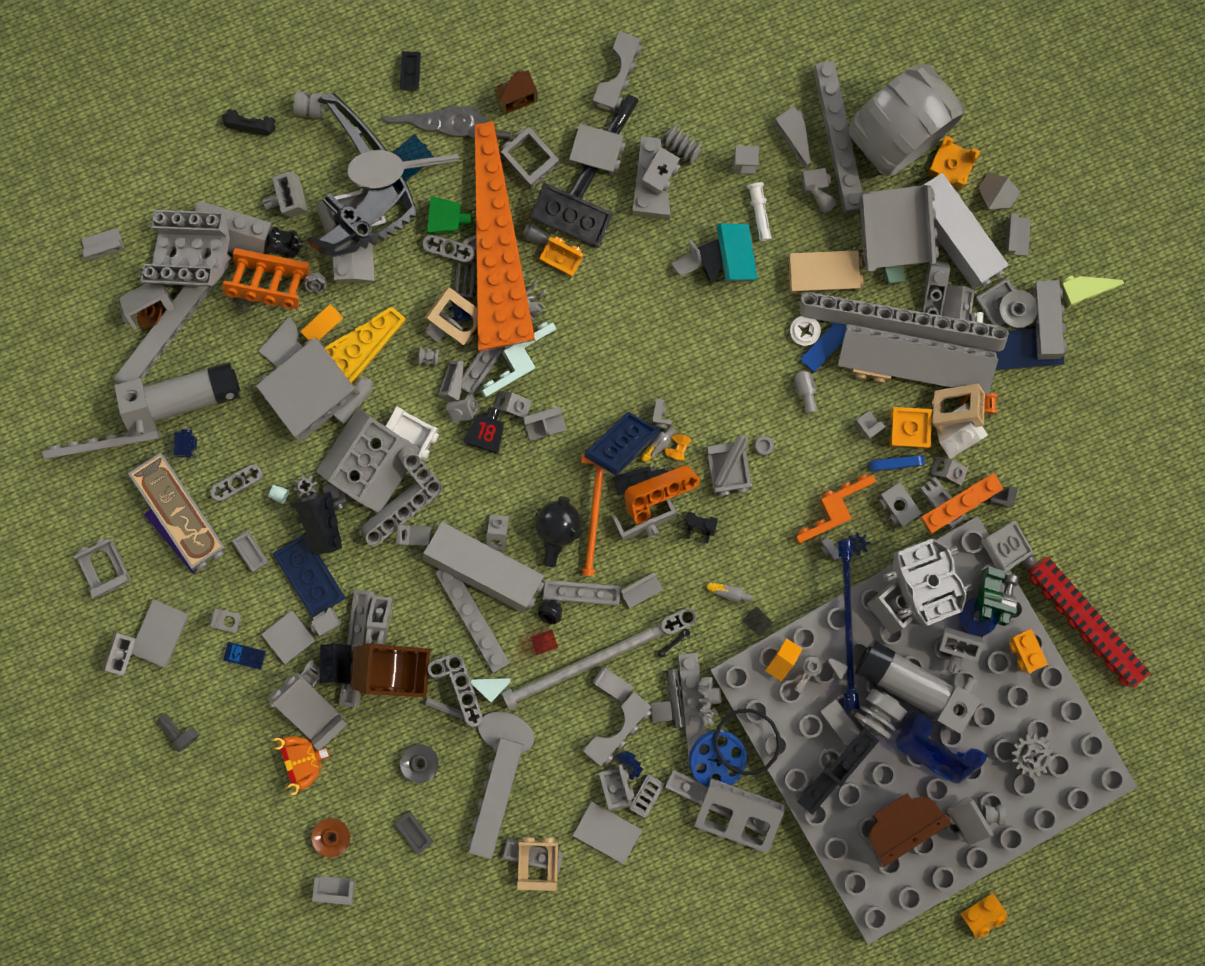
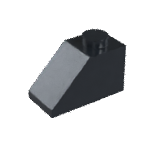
M718 239L698 247L702 259V267L710 286L715 284L723 264Z

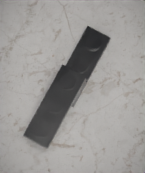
M863 727L839 757H834L797 802L813 815L838 785H843L877 745L879 740Z

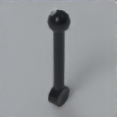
M688 629L683 630L682 635L664 650L658 651V656L663 658L668 650L684 637H688L690 631Z

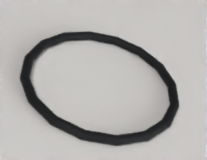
M737 709L727 714L718 724L714 735L715 751L720 761L729 770L741 775H757L769 769L777 760L781 748L780 733L774 722L764 713L754 709ZM738 713H753L762 716L771 724L776 734L777 747L774 757L766 766L756 771H742L733 768L724 760L719 751L718 736L720 729L728 718Z

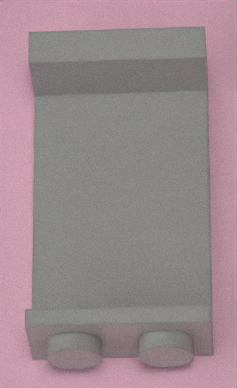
M298 672L290 675L282 687L275 689L270 694V705L273 708H278L312 741L313 746L318 751L347 725L345 718Z

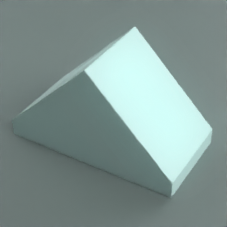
M511 678L471 680V684L490 702H493L511 683Z

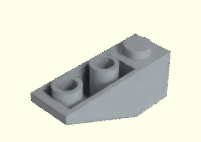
M936 261L935 264L928 263L922 312L942 316L950 273L948 262Z

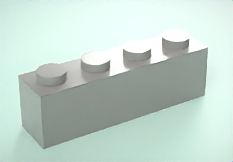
M1059 280L1036 281L1033 286V297L1037 302L1038 310L1035 318L1038 360L1061 359L1067 352V343L1063 339V335L1066 332L1065 323H1062V316H1064V305H1061L1063 288L1060 287Z

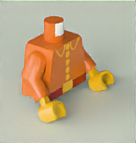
M290 736L282 739H271V741L278 742V746L272 749L281 750L291 784L286 786L285 790L289 787L293 789V793L289 797L311 786L319 776V770L322 769L320 761L330 758L327 747H323L318 751L306 738Z

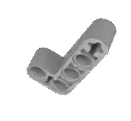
M452 654L432 661L428 665V676L433 680H440L449 676L466 726L472 729L479 727L483 717L462 657ZM451 660H458L460 666L456 669L451 668L449 665ZM439 666L442 672L439 675H434L431 672V668ZM458 678H464L466 685L459 687L455 681ZM470 696L473 702L470 705H464L462 698ZM473 707L476 708L472 711L474 717L478 716L476 723L469 721L471 717L470 711L465 712V710H470Z

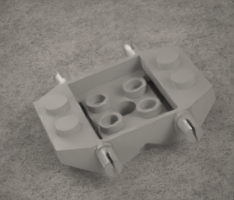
M930 539L894 553L893 571L883 574V578L890 576L884 580L888 582L896 578L908 606L906 609L898 611V615L903 614L899 616L900 619L911 615L919 624L925 627L963 611L967 592L973 591L974 587L968 588L973 586L972 583L963 585L962 580L955 573L952 556L959 554V550L952 551L958 549L956 546L949 549L937 540ZM938 557L940 559L939 561L933 562L911 572H909L908 570L910 568H913L930 560L936 559ZM930 576L935 579L934 586L929 584L928 579ZM949 592H953V594L949 596H946L924 606L922 605V603L927 602Z

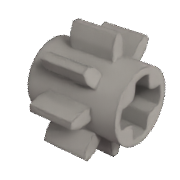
M302 475V480H295L298 487L294 490L301 492L299 497L302 498L304 494L310 495L313 492L318 493L315 490V486L319 484L312 482L313 476L306 479ZM305 482L311 485L308 487V491L302 489L305 486Z

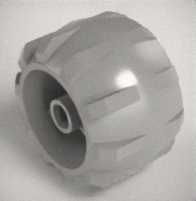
M919 64L916 67L909 68L892 80L854 115L849 126V135L881 174L892 176L907 167L944 137L963 117L964 106L931 65Z

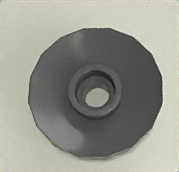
M416 744L409 747L403 753L400 760V768L408 780L415 783H424L436 775L439 768V759L431 747L424 744ZM418 760L424 762L422 767L417 766Z

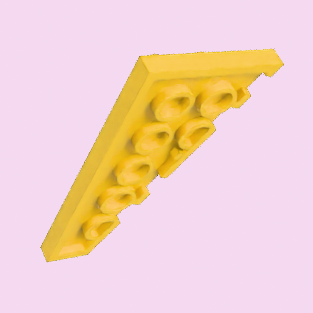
M390 307L372 318L369 322L362 326L360 325L351 333L342 336L324 348L351 384H353L405 323L406 318Z

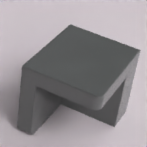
M1012 486L1003 487L1002 491L988 498V503L1011 508L1014 507L1018 488Z

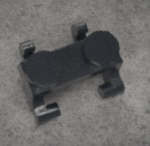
M274 226L268 236L266 250L269 253L276 254L279 251L284 252L288 257L294 258L298 255L299 249L302 248L301 237H298L297 231H283Z
M688 511L684 527L687 530L686 539H690L692 531L706 535L704 543L708 544L709 537L715 535L718 518L710 517V519H706Z

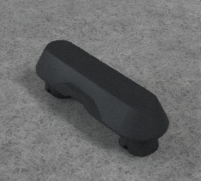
M228 109L227 113L222 116L224 126L230 129L266 136L276 129L274 125L275 119L273 117L269 118V116L264 117V120L248 119L239 115L236 110L232 111V109Z

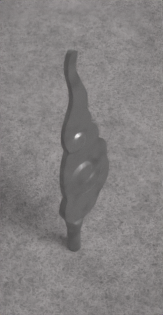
M449 106L444 110H435L431 113H423L421 115L406 114L395 118L383 116V120L388 123H411L425 131H439L450 136H469L475 139V125L488 122L472 106ZM495 130L497 138L511 139V132Z

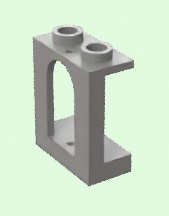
M102 538L95 542V546L88 548V546L77 551V555L73 556L74 559L78 560L92 589L90 593L93 598H100L132 582L113 540ZM99 550L105 551L109 555L119 576L105 584H101L91 562L92 555Z

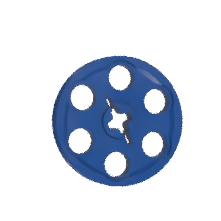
M716 730L710 731L698 738L689 754L691 773L698 782L708 787L713 774H719L718 781L729 785L734 784L742 776L738 773L729 775L728 768L720 760L718 763L712 760L718 758L714 744ZM720 730L718 738L720 736H725L726 738L725 743L719 746V751L724 760L731 766H736L737 769L744 771L747 764V753L743 743L732 733ZM702 744L708 745L706 753H699V747ZM734 747L740 748V753L737 756H731V750ZM699 763L705 764V769L702 772L696 771V766Z

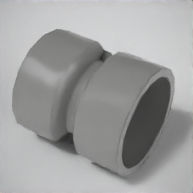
M296 91L294 115L305 117L309 114L311 118L321 119L324 112V104L319 103L318 99L324 94L312 93L310 96L308 92Z

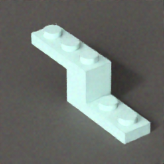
M545 322L537 327L538 331L534 333L535 340L537 341L556 330L557 328L552 322L548 325ZM535 341L505 347L506 350L502 351V354L513 372L511 373L508 370L499 375L501 379L495 383L491 380L484 384V389L481 390L484 397L489 396L536 368L524 349Z

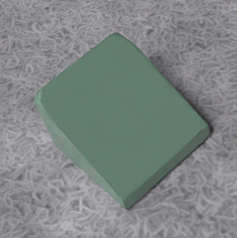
M902 265L883 267L887 285L906 281Z

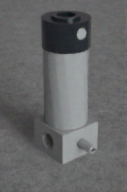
M231 362L144 386L141 378L114 385L120 415L130 438L156 431L155 421L241 399L240 385Z
M875 639L864 650L855 670V674L862 676L872 684L878 685L932 717L931 720L956 734L962 735L981 699L970 694L976 683L975 679L970 677L963 689L950 685ZM955 705L958 706L957 714H954L953 708Z

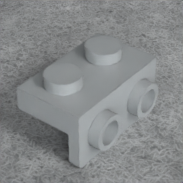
M620 764L617 769L599 773L608 811L631 806L634 793L632 787L628 788L627 781H629L627 769L623 770V766Z

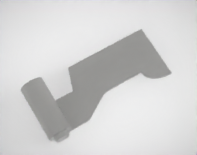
M290 317L285 320L259 350L275 366L285 363L290 359L291 354L303 348L296 341L298 339V329ZM358 377L353 385L359 390L360 394L334 414L343 424L374 390L372 388L373 383L368 378L364 377L362 379Z

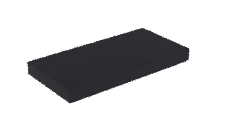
M544 182L529 218L599 248L613 212Z

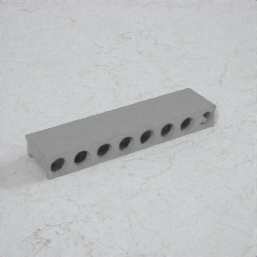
M847 324L838 366L952 388L979 383L985 394H989L998 358L996 352Z

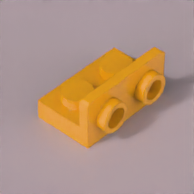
M1032 629L1009 638V647L1012 653H1016L1019 659L1017 665L1021 672L1024 671L1025 674H1030L1048 665Z

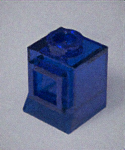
M181 429V433L175 432L174 456L197 458L194 451H197V437L192 434L193 430Z

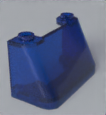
M911 712L895 740L896 747L901 752L955 784L965 781L984 764L988 757L984 752L972 748L966 753L957 751L955 754L928 738L933 729L932 722L927 717L916 712Z

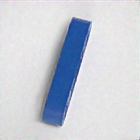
M924 455L870 461L869 470L870 472L923 466L925 465Z

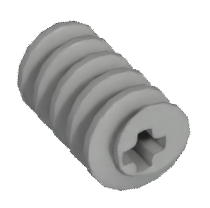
M675 125L668 130L661 143L666 141L665 146L667 148L672 145L671 151L673 152L678 149L677 155L681 156L684 154L683 159L686 161L690 158L689 164L692 165L702 152V143L700 142L695 145L696 138L689 141L690 134L682 136L684 130L681 129L677 132L678 125Z

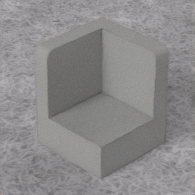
M870 411L854 421L867 440L885 428L884 424L881 421L878 422Z

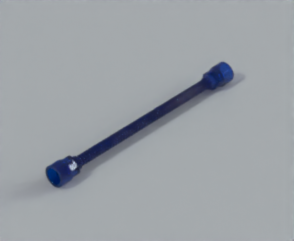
M840 540L837 542L844 573L845 648H847L846 666L848 667L846 670L848 687L846 694H844L843 702L844 710L860 709L858 693H856L853 679L854 654H852L853 629H851L852 604L850 599L851 577L849 574V563L853 556V540Z

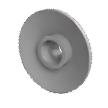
M1013 290L1007 293L1002 298L999 306L1001 318L1006 324L1014 328H1023L1030 325L1038 313L1035 298L1024 290ZM1014 307H1019L1020 312L1016 313Z

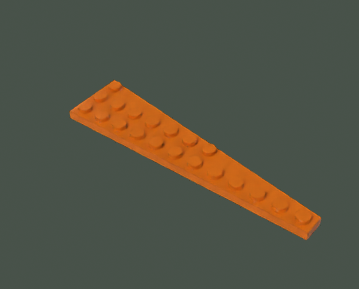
M493 121L475 125L479 352L536 341Z

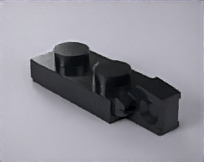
M649 466L614 476L613 480L618 496L624 494L633 485L666 473V469L655 470L654 466Z

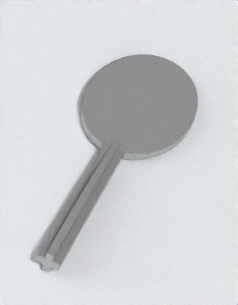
M374 150L356 156L350 162L347 172L350 180L358 186L364 188H383L395 183L402 176L404 169L459 162L458 154L403 162L394 153Z
M427 698L425 705L463 719L461 710ZM507 712L486 714L483 716L482 722L478 727L481 737L492 748H494L496 741L500 742L501 738L523 743L521 753L529 750L534 743V734L531 727L523 719ZM471 715L469 721L476 723L478 717Z

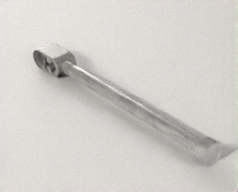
M689 608L666 617L660 624L522 688L513 692L510 688L502 692L503 698L509 710L518 707L517 702L664 634H673L693 625L697 618L696 613ZM684 612L692 614L693 619L690 623H685L682 620ZM678 615L679 622L683 626L679 627V624L673 626L672 631L666 629V621L674 622L677 620L675 616Z

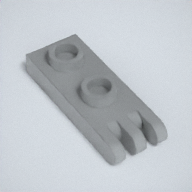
M932 477L931 482L927 481L925 483L928 490L924 486L919 488L934 509L952 498L936 477ZM963 514L948 523L947 526L952 529L967 516Z

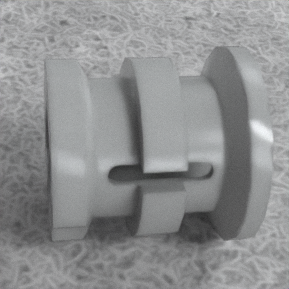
M420 347L419 366L422 363H426L427 366H430V364L438 366L439 349L431 351L430 348L423 350V347Z

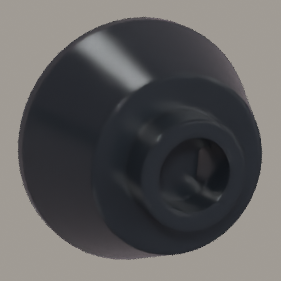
M547 600L538 607L537 611L538 616L544 622L557 624L561 621L563 609L557 600Z

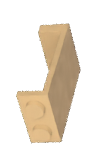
M858 250L789 254L790 295L798 294L799 291L854 289V292H858L861 286H863V275H860L859 268L862 267V256H859Z

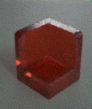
M553 630L530 637L536 655L558 648Z

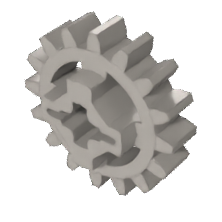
M1026 734L1024 736L1025 740L1018 738L1019 744L1012 745L1016 749L1015 751H1010V754L1015 755L1011 762L1017 763L1014 767L1015 769L1021 768L1020 774L1024 775L1027 772L1028 777H1032L1034 773L1037 777H1040V771L1047 773L1046 767H1052L1049 761L1055 759L1050 756L1054 749H1048L1051 743H1044V737L1041 736L1037 739V734H1033L1030 738ZM1033 742L1038 743L1043 749H1037ZM1024 746L1025 749H1024L1023 753L1020 754V751H1021L1022 747ZM1031 751L1034 753H1039L1036 754V756H1034L1033 759L1025 758L1031 755ZM1045 757L1043 763L1040 765L1042 758ZM1022 762L1029 763L1031 769L1025 767Z

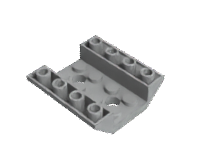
M154 210L151 228L158 233L153 262L152 264H144L140 282L212 286L224 273L230 241L225 213ZM177 249L176 255L170 257V253ZM211 251L210 257L204 259L205 253Z
M358 407L316 472L361 504L379 513L385 507L408 471L398 458L399 451L404 447H410L418 455L421 448L399 436ZM375 438H379L381 441V446L378 449H374L371 445L372 440ZM412 456L408 457L406 461L411 460ZM354 470L360 473L358 481H352L350 478V474Z

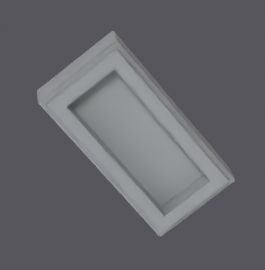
M248 530L232 540V543L252 573L269 563Z

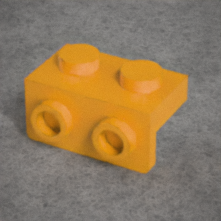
M549 237L539 260L573 277L583 259L582 250L574 245L569 247L559 237Z
M994 893L960 913L975 939L979 936H986L992 928L1002 926L1006 919H1008L1007 912Z

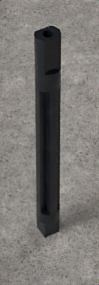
M627 94L606 131L620 134L639 102L636 97ZM586 165L570 194L582 199L599 169Z

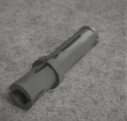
M678 669L665 670L668 686L666 691L669 693L673 728L685 727L680 692L682 687L679 685Z

